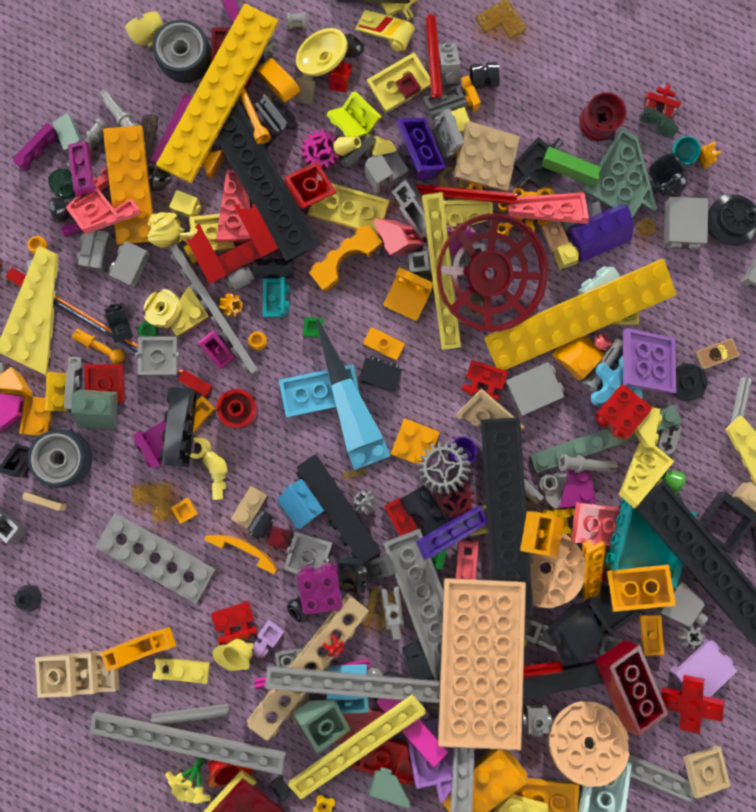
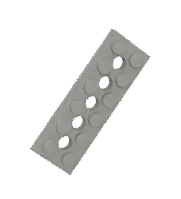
M118 513L113 514L95 548L195 604L198 603L216 570L211 565ZM120 534L127 536V542L124 545L118 542ZM137 543H141L144 546L142 554H137L134 550ZM154 552L159 553L161 556V560L157 564L151 561V555ZM170 562H175L178 566L175 573H171L168 570ZM187 571L194 574L193 582L185 580L184 575Z

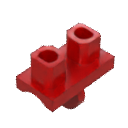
M666 84L665 88L657 87L656 92L662 95L652 92L646 93L644 110L654 113L657 104L664 105L661 116L671 118L675 110L680 107L681 102L667 98V96L674 98L676 92L670 91L671 85Z

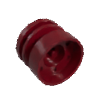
M602 92L595 95L579 117V128L582 134L592 141H604L610 138L624 123L626 118V106L623 100L611 92Z

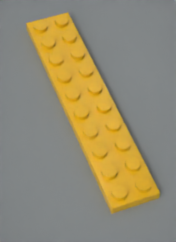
M244 3L157 161L156 166L192 184L278 26V19Z
M660 259L537 313L511 329L494 332L483 338L496 368L507 370L676 296L677 293L665 260Z

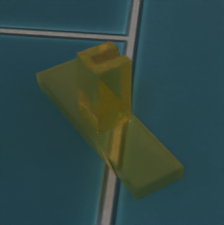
M366 468L344 472L342 473L343 480L365 475L367 470Z

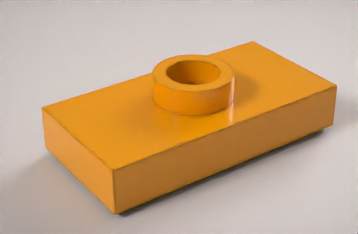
M371 327L363 345L397 361L405 343Z

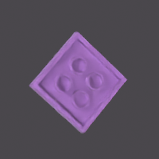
M630 328L624 329L623 385L670 395L675 394V338Z

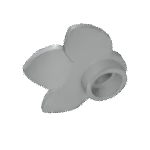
M557 472L553 476L545 475L539 481V487L545 493L547 503L555 509H558V504L563 494L562 490L566 483L567 473ZM546 482L551 484L550 488L546 486Z

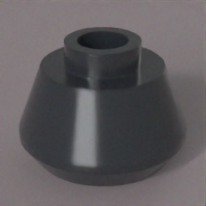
M351 33L344 35L347 39V50L344 55L346 58H356L364 53V44Z
M50 198L48 202L54 222L61 223L69 218L68 214L70 212L66 208L69 202L65 203L64 199Z
M33 585L22 586L15 594V604L20 610L25 612L37 609L42 601L40 590Z
M297 597L288 601L287 611L296 622H306L310 614L305 615L303 613L301 598Z

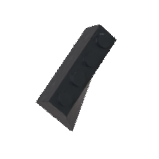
M171 387L170 392L167 393L169 407L164 415V421L167 423L166 430H163L162 441H164V449L160 451L162 465L189 467L198 391L195 389Z

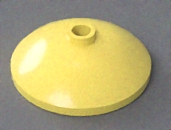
M327 28L315 32L302 43L297 52L296 65L298 69L307 76H320L332 71L344 58L347 50L346 37L340 30L335 28Z

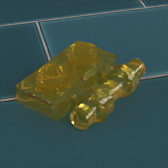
M373 586L372 592L369 593L367 598L369 600L367 605L369 610L368 616L362 625L369 627L371 620H376L375 629L392 634L391 629H386L383 599L381 596H378L380 588ZM388 591V603L396 602L394 592ZM400 594L401 607H402L404 598H403V595ZM376 602L382 604L379 614L373 613ZM395 611L390 613L392 616L397 614Z

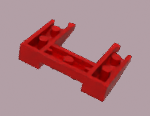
M240 204L234 205L251 240L217 257L200 224L195 226L198 231L191 240L189 238L186 239L209 284L278 249L255 204H252V209H240Z

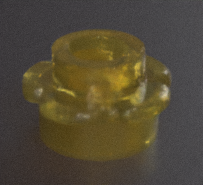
M644 218L641 222H638L637 230H639L640 235L651 236L655 232L656 225L652 219Z

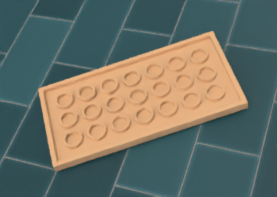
M444 578L438 746L521 750L525 582Z

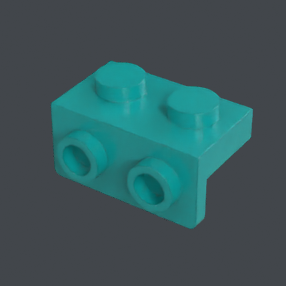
M281 277V279H263V318H286V312H290V302L286 301V293H290V284L286 282L285 277Z

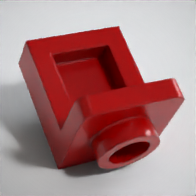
M341 61L330 72V90L347 92L352 64Z

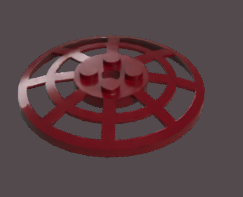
M499 213L484 214L463 222L449 235L438 258L437 283L444 304L457 320L476 330L498 332L521 324L537 309L547 288L548 262L541 241L528 225L509 215ZM484 220H491L489 232L477 234L470 239L463 232V229L469 225ZM499 221L515 226L526 236L516 243L510 237L497 233ZM457 236L462 246L455 255L452 267L442 266L446 250L451 241ZM488 238L487 250L478 253L472 244L478 240ZM496 239L504 241L511 248L506 253L495 250ZM530 242L538 256L540 273L528 272L527 260L522 249ZM466 250L472 258L468 268L458 267L460 258ZM515 254L519 258L521 271H513L510 259ZM488 268H492L494 271V276L491 279L486 276ZM442 274L452 275L453 287L459 297L452 305L444 292ZM457 275L467 276L470 286L463 293L459 287ZM512 279H521L518 290L513 296L507 289ZM527 280H539L535 296L530 305L525 309L518 300L525 290ZM474 292L483 296V307H479L468 300ZM501 294L507 301L499 307L491 308V297ZM465 304L470 309L483 313L484 325L467 320L457 311ZM510 307H513L520 314L507 323L492 325L491 314L503 312Z

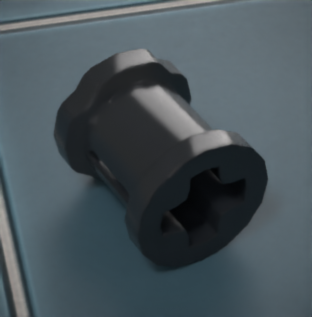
M279 775L268 784L269 789H272L277 795L279 803L285 801L293 793V790L289 789L283 780V775Z

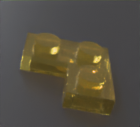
M509 0L500 1L476 15L475 18L484 34L501 26L509 40L524 33L527 28Z
M171 482L131 485L132 505L152 503L153 522L174 520L171 509L173 506Z

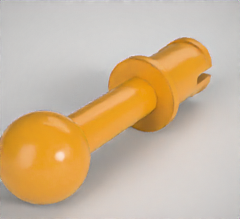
M79 328L75 330L76 333H73L72 339L84 344L87 349L93 347L108 355L114 364L124 362L125 353L122 350H112L96 341L95 335L91 336Z

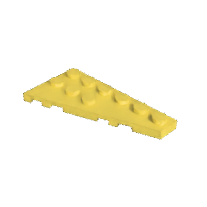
M38 246L0 338V354L46 375L50 371L48 364L49 358H51L50 339L53 334L54 321L53 300L56 296L54 287L55 279L57 278L59 255Z

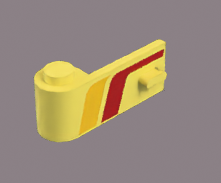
M364 10L355 28L359 32L388 39L391 48L398 52L406 49L415 31V27L406 20Z

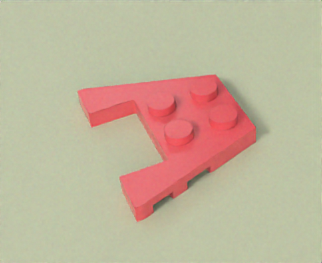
M107 167L101 170L102 174L98 179L94 178L97 189L96 193L90 194L87 192L83 196H76L66 207L85 234L142 214L132 199L113 209L100 192L110 185Z

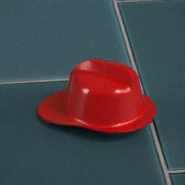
M211 760L208 762L210 773L207 780L208 785L214 788L228 785L241 770L251 775L254 769Z

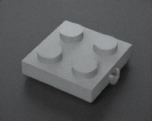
M450 109L443 110L439 116L435 117V123L431 127L444 162L451 160L464 144L463 136L456 125V118L452 115Z
M138 337V352L135 355L136 360H138L137 375L178 376V337Z
M295 531L291 546H288L286 554L288 556L284 570L298 574L299 570H302L301 568L313 566V568H318L322 564L328 563L332 542Z

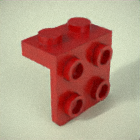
M620 385L594 417L600 426L608 427L615 438L625 441L651 412L652 407L628 387Z

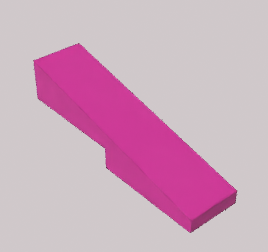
M379 698L376 703L386 713L403 700ZM419 718L401 730L433 767L448 753L445 746H438V739Z

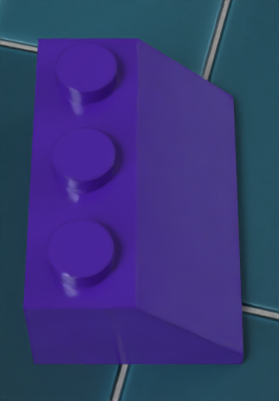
M401 118L396 120L398 131L419 180L434 179L447 167L426 119Z
M617 205L590 217L588 224L576 223L569 226L568 229L574 247L577 248L579 253V261H586L631 241L634 222L629 206Z

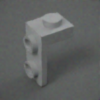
M444 43L439 45L442 85L460 84V60L456 44Z

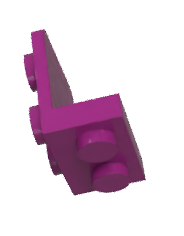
M165 421L160 422L146 432L138 431L133 434L135 438L133 441L134 445L139 451L142 450L145 455L143 457L144 462L148 467H152V469H159L164 466L162 461H160V451L164 449L162 433L163 430H166L167 422Z
M325 563L318 568H313V566L301 568L302 570H299L297 575L303 613L309 615L340 610L343 604L338 581V564Z

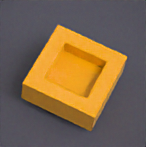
M189 497L171 507L180 524L198 515Z

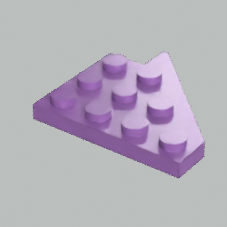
M439 719L422 722L438 739ZM407 738L416 788L421 789L437 785L440 804L444 803L452 789L454 747L445 746L448 753L433 767Z

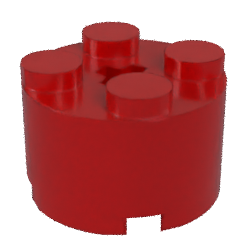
M242 389L226 391L217 401L216 409L220 421L231 428H247L257 418L258 404L256 400ZM240 405L241 411L236 412L234 407H239Z

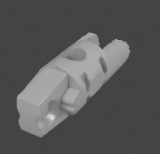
M394 587L393 590L396 602L389 603L387 599L388 591L381 589L386 629L392 630L393 640L401 639L400 628L404 627L399 587ZM393 611L397 612L394 616L390 615Z

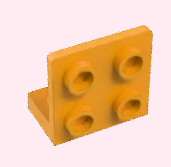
M399 267L383 306L417 321L433 289V282Z

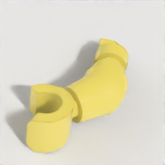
M192 438L194 442L200 443L202 450L199 454L192 453L190 457L195 459L203 458L202 462L209 469L211 479H214V483H212V499H223V489H226L224 479L228 472L225 460L211 451V444L207 439Z

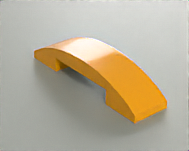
M209 535L204 539L219 548H224L226 543H229L260 558L257 566L272 574H275L278 570L265 552L246 540L229 535Z

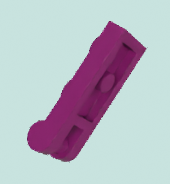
M47 122L14 156V164L22 171H29L34 159L40 157L44 149L49 144L55 142L58 135L56 130Z
M86 141L69 144L68 152L75 195L79 197L87 192L90 194L96 193L97 189L93 178L89 144ZM86 181V185H81V182Z

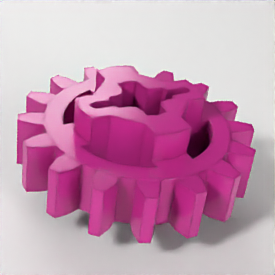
M321 129L320 133L314 130V135L308 133V140L303 139L305 146H301L302 158L306 159V165L318 162L320 167H325L326 170H329L330 164L335 167L334 160L339 161L340 156L329 147V143L334 148L337 136L331 137L330 130L325 134L324 129ZM309 149L314 153L313 158L309 154Z

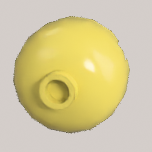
M158 12L143 14L144 18L138 20L136 17L125 25L128 36L135 44L153 48L155 34L164 25Z

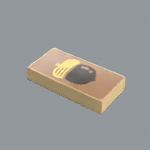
M733 339L695 352L701 369L739 356Z
M24 492L22 497L23 500L57 511L66 510L68 504L33 492Z

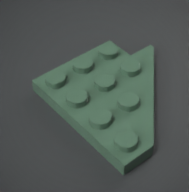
M621 128L598 165L602 167L598 182L593 187L586 185L582 192L608 208H613L617 205H628L632 218L639 206L654 213L657 207L638 137Z

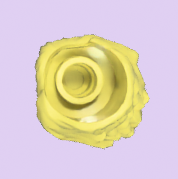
M165 212L151 214L148 225L151 226L147 236L149 242L160 248L170 247L175 243L178 244L180 242L179 233H183L185 228L181 227V221L176 218L177 214Z

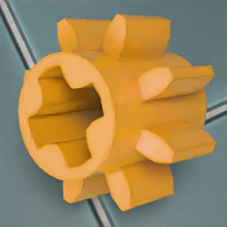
M226 293V298H220L219 308L223 311L224 316L236 317V313L242 312L243 302L239 299V295Z

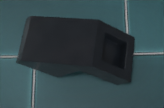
M111 304L105 308L104 312L114 343L133 338L123 304Z

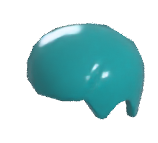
M683 136L675 141L671 153L676 154L683 165H689L697 161L701 153V145L696 138Z

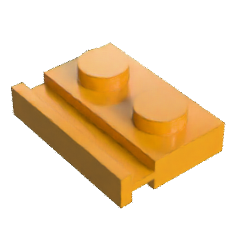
M25 396L20 434L39 436L50 431L53 411H45V398Z

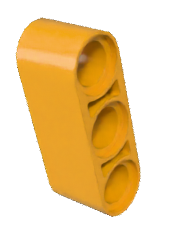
M272 58L256 68L261 79L284 103L300 92V88L294 79Z

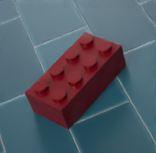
M623 640L595 660L620 721L627 731L641 736L668 715L640 645Z

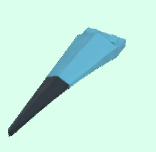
M316 319L347 452L354 470L390 457L382 434L320 321Z

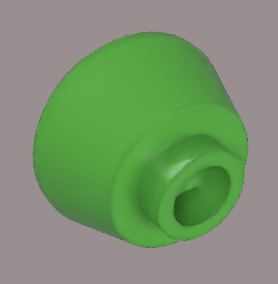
M673 470L666 471L660 478L667 483L675 494L680 492L686 482L684 473Z

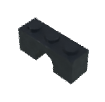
M424 485L399 499L408 516L418 514L424 519L426 526L421 531L423 537L448 523L428 488Z

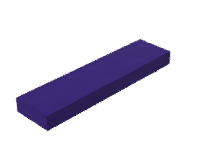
M478 505L415 541L423 560L431 558L487 525V517L482 506Z

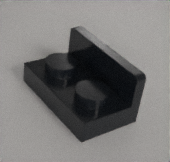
M256 259L252 266L253 274H256V278H293L294 276L293 260L286 263L285 259Z
M339 557L338 581L340 591L357 592V600H361V593H365L366 581H362V579H366L367 567H363V559Z

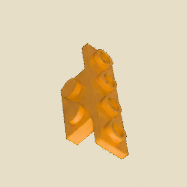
M588 540L582 543V554L585 559L582 597L585 600L597 596L601 590L605 544L603 542L593 545Z

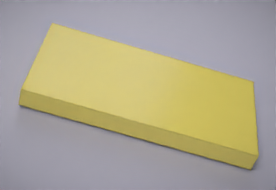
M331 183L336 190V194L311 205L309 208L308 216L357 230L361 226L365 227L369 224L379 237L380 235L377 233V226L374 221L376 219H385L390 200Z

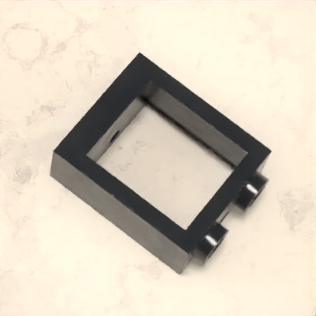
M719 492L701 516L699 522L705 528L721 504H724L739 515L742 519L725 543L710 533L725 552L732 553L756 520V513L729 493Z

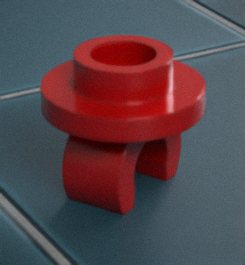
M331 635L334 644L328 646L324 642L323 646L329 651V657L334 656L336 658L345 650L343 648L345 643L343 641L339 642L336 636Z

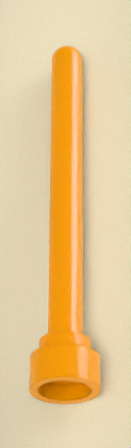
M243 88L240 97L254 126L253 136L258 144H264L269 141L270 134L266 128L261 126L247 92Z

